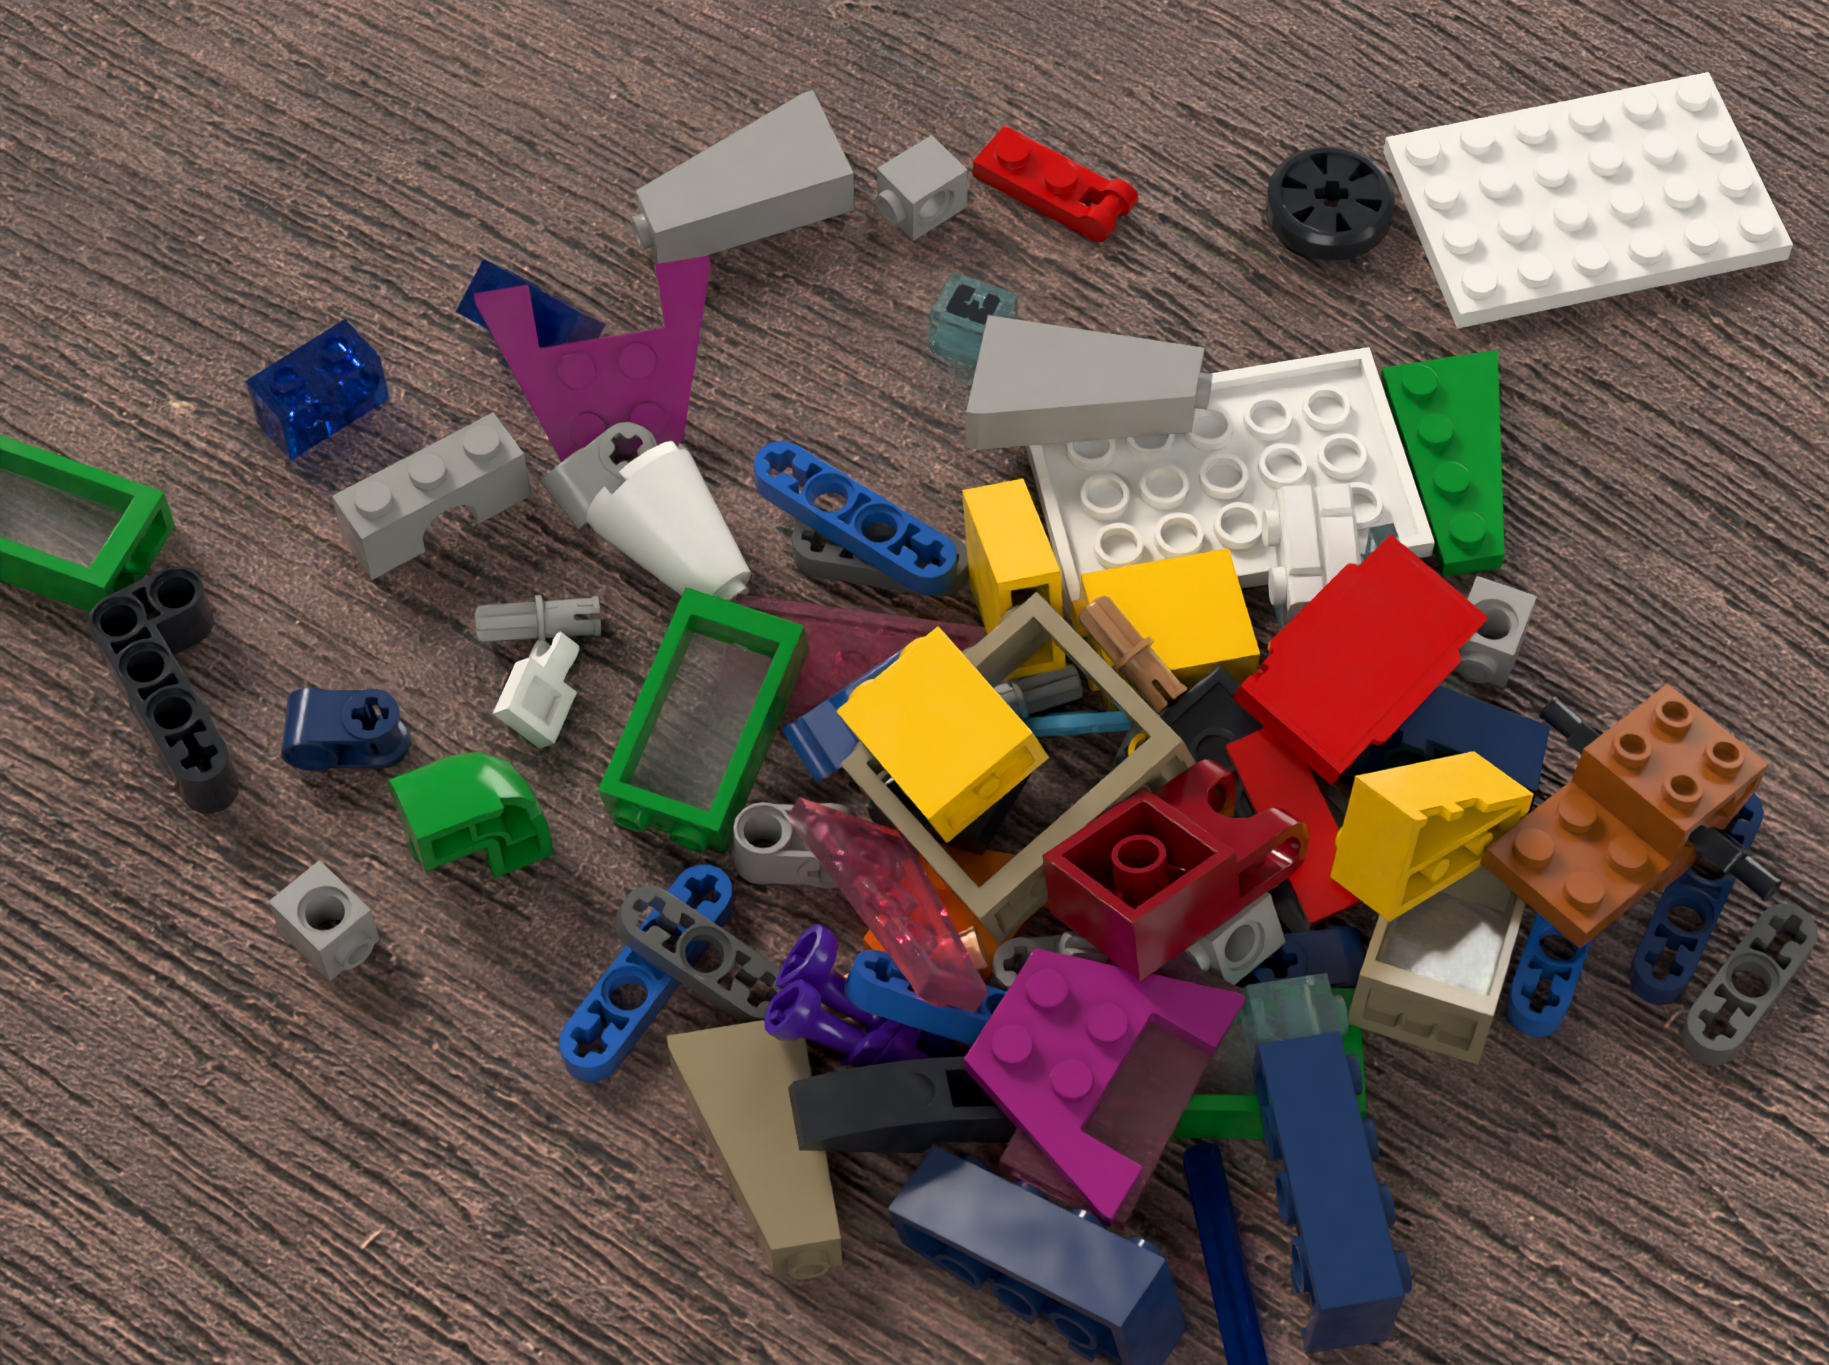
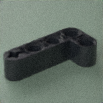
M172 566L139 580L97 602L90 612L89 624L105 666L182 799L194 811L213 814L224 810L233 803L238 795L239 782L226 743L173 655L205 639L213 629L214 617L201 577L194 570L185 566ZM187 604V605H185L184 607H180V608H177V609H176L177 606ZM129 632V633L126 634V635L118 636V635H120V634H122V633ZM157 677L153 681L144 682L146 679ZM179 723H186L182 727L176 729H169L173 725ZM202 759L207 772L201 773L193 764Z

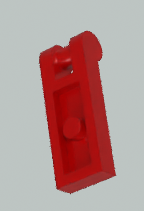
M1007 125L1001 128L973 160L972 176L1096 242H1104L1115 230L1117 217L1127 215L1139 200L1136 190L1125 180L1114 178L1110 181ZM1089 201L1095 203L1090 205L1089 207L1086 206L1089 203Z

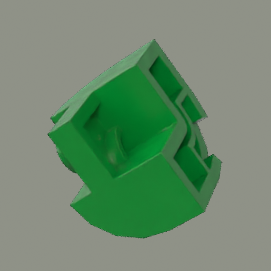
M476 751L448 756L387 780L388 788L399 812L406 842L414 860L420 859L425 872L481 850L493 878H497L554 855L549 825L539 802L527 781L507 760Z

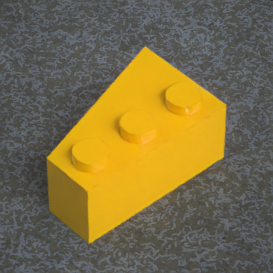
M1474 751L1355 776L1344 823L1335 839L1337 851L1330 877L1390 922L1481 867L1480 862L1485 848L1528 815L1534 794Z

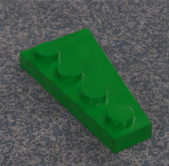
M1498 350L1383 367L1380 381L1435 542L1433 552L1441 577L1501 568L1505 551Z

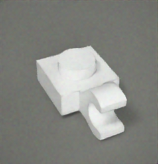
M562 632L556 634L552 645L542 640L539 642L538 640L533 646L529 658L515 663L493 712L496 717L538 748L555 744L577 692L563 681L578 655L579 645Z

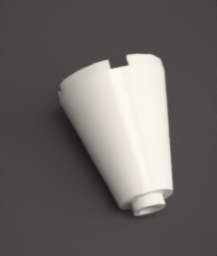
M673 441L664 442L647 450L619 471L626 481L613 494L604 486L595 496L587 510L586 521L594 531L682 596L687 587L736 604H740L748 595L749 589L746 584L751 577V572L690 452L681 443L677 447Z

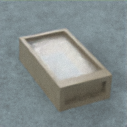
M1481 866L1390 922L1379 915L1358 978L1346 1024L1479 1065L1526 902L1485 867Z

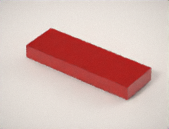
M1266 727L1227 744L1225 747L1226 753L1255 814L1278 807L1298 818L1308 828L1309 843L1305 861L1286 879L1309 927L1364 903L1330 877L1337 851L1335 839L1339 828L1308 764Z

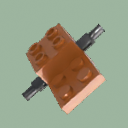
M1668 683L1606 732H1603L1594 724L1586 722L1561 702L1558 697H1554L1544 706L1539 718L1545 720L1567 739L1566 742L1581 754L1573 778L1559 791L1487 846L1480 862L1483 867L1579 948H1582L1652 889L1659 894L1692 866L1699 857L1698 851L1722 871L1729 875H1734V877L1757 894L1763 902H1766L1777 892L1783 880L1777 878L1753 858L1754 855L1723 829H1725L1756 791L1769 764Z

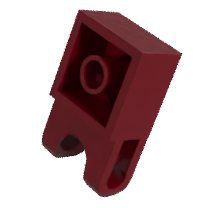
M1205 759L1194 764L1154 792L1143 787L1043 854L1050 913L1138 981H1142L1242 911V909L1254 902L1265 892H1268L1291 876L1305 861L1309 843L1308 828L1298 818L1278 807L1270 808L1249 818H1232L1236 807L1234 774L1217 762Z

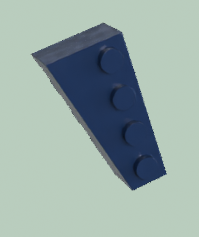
M1438 686L1384 744L1375 745L1372 743L1338 780L1354 783L1355 776L1474 751L1534 794L1529 814L1531 813L1538 790L1550 726Z
M1340 1031L1258 1044L1252 1074L1268 1159L1270 1161L1283 1160L1284 1170L1276 1171L1275 1173L1276 1201L1280 1223H1284L1286 1227L1295 1225L1297 1236L1291 1237L1290 1240L1292 1264L1289 1265L1293 1292L1294 1294L1308 1292L1311 1307L1308 1325L1301 1328L1305 1354L1386 1341L1404 1300L1405 1293H1410L1412 1290V1279L1404 1250L1394 1251L1388 1226L1395 1224L1394 1203L1388 1184H1377L1372 1160L1378 1159L1379 1156L1378 1139L1372 1119H1361L1356 1095L1362 1094L1363 1084L1357 1056L1355 1053L1345 1054Z
M934 1145L888 1208L903 1245L976 1291L981 1289L986 1281L992 1284L991 1289L994 1295L1009 1308L1011 1313L1030 1325L1040 1315L1052 1323L1058 1332L1070 1340L1068 1349L1091 1363L1100 1352L1119 1365H1163L1187 1330L1167 1258L1156 1246L1137 1237L1128 1241L1108 1231L1106 1226L1097 1217L1085 1210L1074 1209L1071 1213L1051 1203L1041 1190L1028 1182L1018 1180L1013 1184L994 1175L984 1162L971 1154L962 1152L956 1156Z

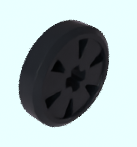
M1335 146L1308 148L1286 158L1273 172L1268 184L1266 198V216L1275 235L1294 251L1321 260L1350 259L1375 248L1385 238L1390 229L1395 207L1394 187L1383 168L1364 154ZM1324 199L1336 200V207L1324 206Z

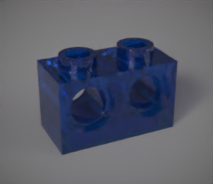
M486 259L482 260L455 311L489 330L475 304L474 293L528 285L539 347L599 338L606 325L601 320L534 283Z
M346 319L245 381L257 424L290 461L390 399L380 355Z

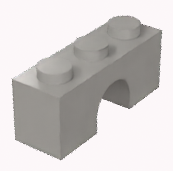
M493 412L332 496L342 538L371 580L426 552L423 542L424 532L428 525L444 511L456 506L466 505L477 522L481 523L530 497L531 490L525 455Z

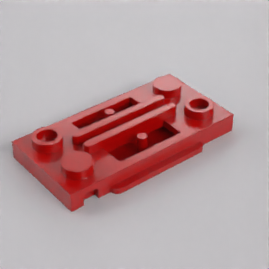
M1390 534L1359 566L1354 563L1347 564L1271 640L1268 645V651L1271 655L1253 675H1250L1239 686L1232 698L1329 784L1333 785L1372 743L1375 745L1384 744L1458 666L1461 661L1459 651L1488 620V617Z

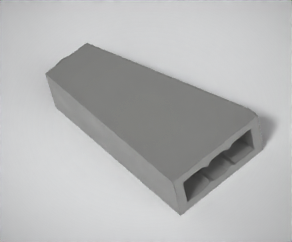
M811 90L798 95L636 190L639 215L631 217V225L640 250L649 248L656 264L706 256L854 211V173L814 91Z
M988 315L966 410V448L980 450L1192 432L1196 408L1208 409L1213 374L1202 372L1204 348Z

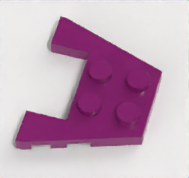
M708 255L654 264L664 322L663 327L547 347H539L528 285L474 293L476 306L561 462L579 449L585 448L608 428L617 423L630 422L645 427L654 436L657 446L673 441L676 446H679L680 443L683 445L711 265ZM623 435L615 441L619 445L620 451L614 457L638 453L637 450L643 445L641 438L629 440Z
M1035 948L965 1056L963 1068L1020 1132L1024 1131L1050 1160L1049 1165L1064 1182H1070L1090 1205L1089 1210L1095 1217L1110 1227L1140 1178L1143 1167L1082 1132L1149 1023H1155L1213 1057L1242 1011L1246 997L1236 992L1150 974L1142 981H1138L1119 966Z

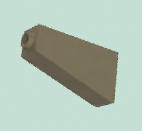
M764 1020L668 1035L667 1043L673 1079L774 1277L789 1274L790 1277L795 1279H810L825 1274L829 1271L830 1267L842 1265L841 1236L825 1151H799L788 1087L793 1081L812 1077L805 1038H798L795 1041L778 1040L769 1035L765 1030Z

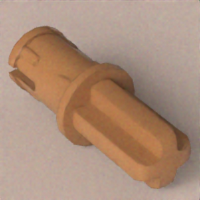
M1103 595L1092 601L1082 610L1078 616L1079 622L1114 663L1111 668L1116 673L1121 671L1157 715L1165 711L1170 705L1154 687L1156 682L1163 686L1175 702L1187 692L1188 688L1180 683L1151 648L1155 642L1151 636L1144 639L1110 597Z

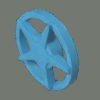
M1097 710L1046 714L1045 717L1021 719L1036 738L1132 730L1131 724H1133L1121 711L1098 713Z

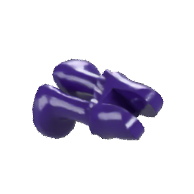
M815 924L800 937L789 953L776 979V986L782 990L773 997L766 1009L764 1022L765 1030L769 1035L781 1041H795L798 1038H805L842 1052L844 1056L839 1066L862 1067L897 1061L948 1057L951 1054L954 1040L871 1014L858 1008L848 999L844 991V984L847 978L833 968L839 946L835 934L831 930L820 924ZM821 1003L862 1023L867 1029H860L832 1015L821 1007Z

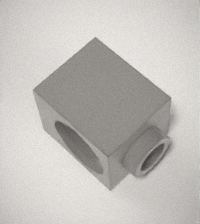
M932 135L877 168V196L875 198L877 209L888 224L892 226L898 225L913 241L967 208L968 170Z
M1477 576L1467 600L1488 617V620L1459 651L1461 661L1453 671L1460 673L1464 678L1472 682L1490 683L1505 688L1528 631L1537 596ZM1481 635H1490L1498 640L1486 639Z
M320 860L268 901L279 933L329 982L344 969L349 970L360 965L369 956L374 944L380 940L371 909ZM328 920L341 921L339 925L330 930L316 929L320 924Z
M1265 892L1254 902L1242 909V911L1177 955L1176 957L1181 965L1196 977L1204 975L1227 990L1233 987L1286 943L1271 894Z

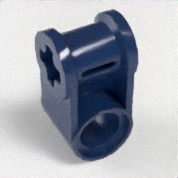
M304 688L296 690L288 696L281 758L286 764L294 768L306 771H323L330 768L385 769L399 763L408 752L410 746L409 733L400 721L399 706L394 697L384 690ZM373 705H377L379 707L382 715L376 714ZM370 743L376 744L379 753L373 751Z
M1339 925L1317 931L1283 934L1286 943L1273 953L1272 958H1266L1240 981V987L1356 988L1366 957L1361 931L1356 927Z

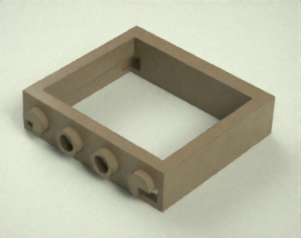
M1037 592L1023 604L1014 606L1007 611L1000 620L999 625L974 647L963 650V655L987 682L995 688L1051 639L1148 740L981 887L978 888L885 785L892 777L863 743L859 741L852 753L840 763L863 793L998 943H1001L1048 901L1043 854L1143 787L1154 792L1196 764L1184 741Z

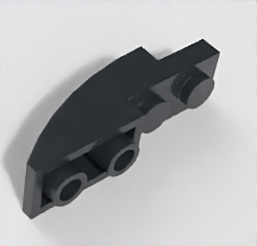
M965 1057L928 1058L862 1066L793 1081L788 1087L799 1151L924 1153L935 1141L1035 1143L1024 1131L1020 1132L963 1068Z

